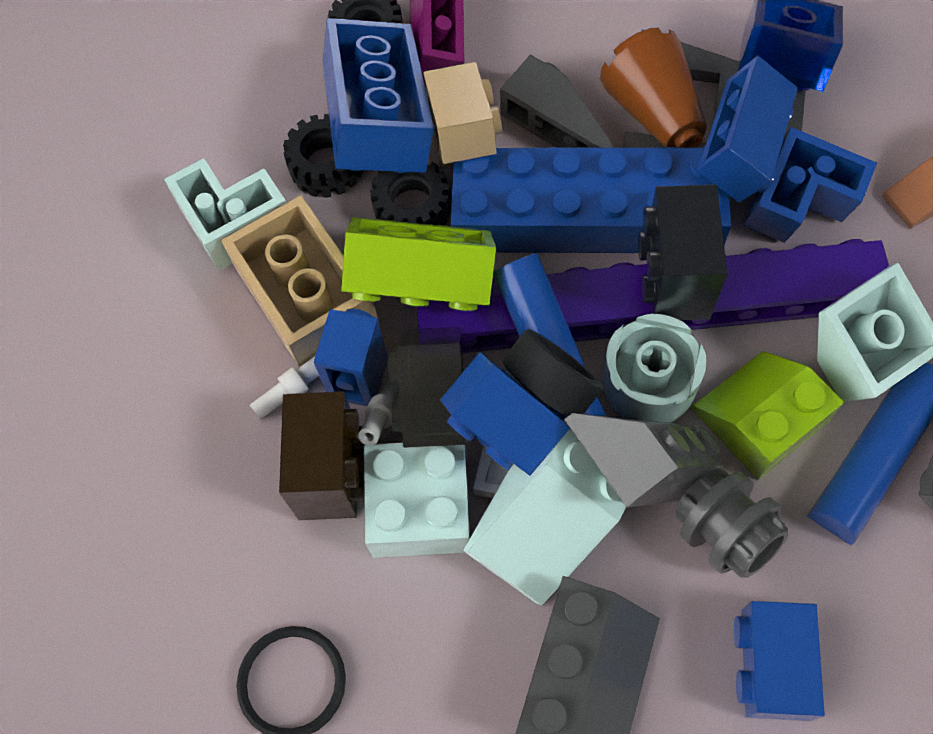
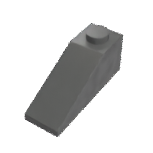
M530 54L500 88L501 115L556 148H613L612 143L566 74L562 73L555 65L543 62Z

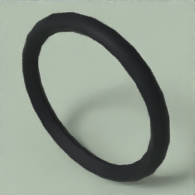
M289 626L276 629L264 635L246 653L238 670L237 697L244 716L262 734H312L320 730L334 716L344 696L346 683L344 662L338 649L330 639L313 629ZM288 637L305 638L321 646L330 657L335 674L334 692L325 710L313 721L300 727L279 728L268 724L253 709L248 697L247 688L249 672L254 660L269 644Z

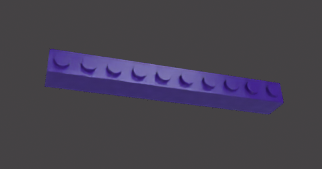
M850 239L838 245L817 246L816 244L809 243L789 250L772 251L768 248H760L747 254L726 256L728 274L711 319L680 321L684 322L691 330L817 318L820 311L889 267L882 240L864 242L861 239ZM629 262L614 264L610 268L589 270L584 267H574L562 273L546 274L575 342L610 339L622 325L624 327L636 321L637 317L652 314L651 303H643L642 275L647 274V264L634 265ZM494 277L492 278L489 306L478 305L477 310L463 311L450 308L449 302L430 300L427 306H417L419 340L423 357L511 349L520 338Z

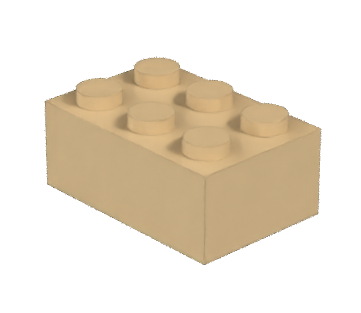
M301 195L221 240L233 266L299 367L316 355L330 309L343 312L347 309H360L378 318L373 301L357 300L352 298V292L341 291L344 256Z

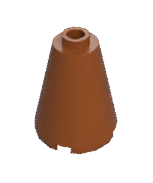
M659 27L649 28L632 35L613 50L617 57L608 67L606 62H604L601 68L600 81L606 92L665 148H697L703 141L707 125L680 40L674 31L669 30V33H662Z

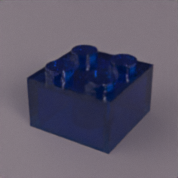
M754 0L743 32L738 71L756 56H759L798 87L797 90L809 91L813 89L824 92L843 46V6L819 0Z

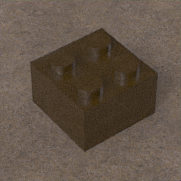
M344 391L283 394L279 493L298 520L357 518V502L365 501L364 472H359L357 455H364L365 444L359 439V432L362 426H359L358 410L350 408Z

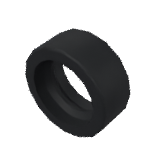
M530 329L523 332L502 360L505 368L516 380L543 402L567 417L571 413L584 414L604 388L602 383L575 358L549 339Z

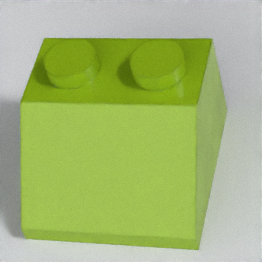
M762 351L692 406V410L751 474L759 480L828 424L844 401L809 366Z

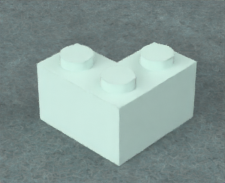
M203 158L164 179L180 210L218 271L232 264L221 242L222 239L286 204V200L265 169L224 190Z

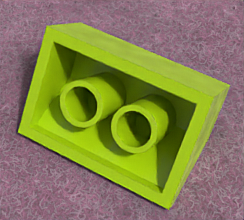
M352 217L345 234L341 291L352 292V298L361 301L381 300V295L401 297V303L412 306H427L430 300L449 302L450 308L463 311L477 310L478 305L489 306L496 246L491 231Z

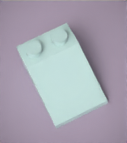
M570 428L530 476L515 464L511 467L463 551L533 602L543 605L559 588L562 576L569 577L619 522L626 506Z

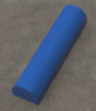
M534 253L493 271L494 279L519 337L525 330H533L559 346L585 367L538 254ZM599 397L594 400L584 414L606 416ZM549 406L562 420L567 418V416Z
M926 362L890 388L807 515L808 518L849 545L855 543L933 420L932 364Z

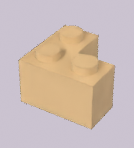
M472 62L423 72L434 125L433 140L440 169L452 167L453 162L497 154L495 140L497 139L496 135L502 134L501 117L498 106L490 107L493 106L489 78L481 80L477 63Z

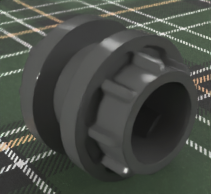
M717 468L708 471L697 479L680 499L676 508V517L683 523L680 535L692 547L700 546L707 541L713 547L709 556V564L720 574L733 570L741 578L750 577L763 568L776 555L788 537V528L780 520L783 508L771 497L764 498L755 503L749 498L754 486L750 478L740 471L729 475L724 469Z

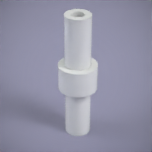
M315 356L297 370L291 367L277 378L279 380L277 385L250 404V407L260 419H263L282 404L283 394L305 393L309 390L307 385L319 376L313 363Z
M386 381L380 393L371 398L364 412L365 422L359 432V439L363 444L368 446L375 445L383 429L391 425L397 413L396 401L402 390L401 385L397 381Z

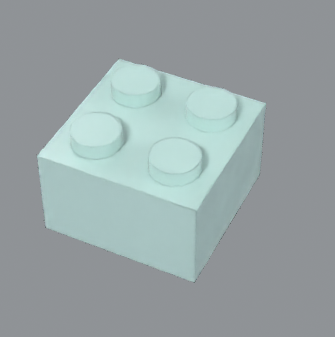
M465 440L364 445L365 544L372 557L465 553L463 549L471 537Z

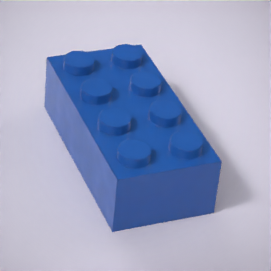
M327 18L323 70L335 168L353 171L376 170L395 171L398 173H426L434 125L411 24Z

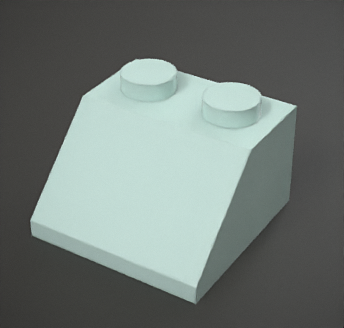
M899 263L890 265L819 312L817 362L835 393L844 402L876 398L933 358V321Z

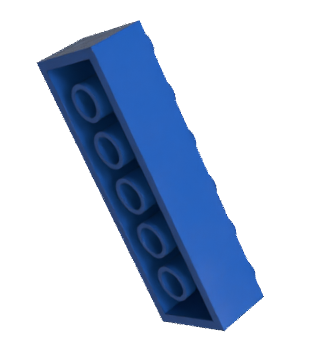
M496 148L497 154L453 162L451 227L491 231L496 246V253H638L639 232H644L643 210L644 207L652 206L657 186L715 184L697 171L705 148ZM717 186L725 245L731 229L729 195Z

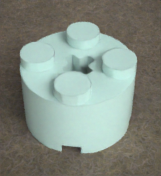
M646 314L637 317L636 321L624 327L622 325L615 331L607 347L602 373L603 391L608 407L612 411L627 418L675 423L690 408L706 371V353L702 344L699 345L691 334L692 330L684 322L667 315ZM648 368L655 369L657 372L649 371Z

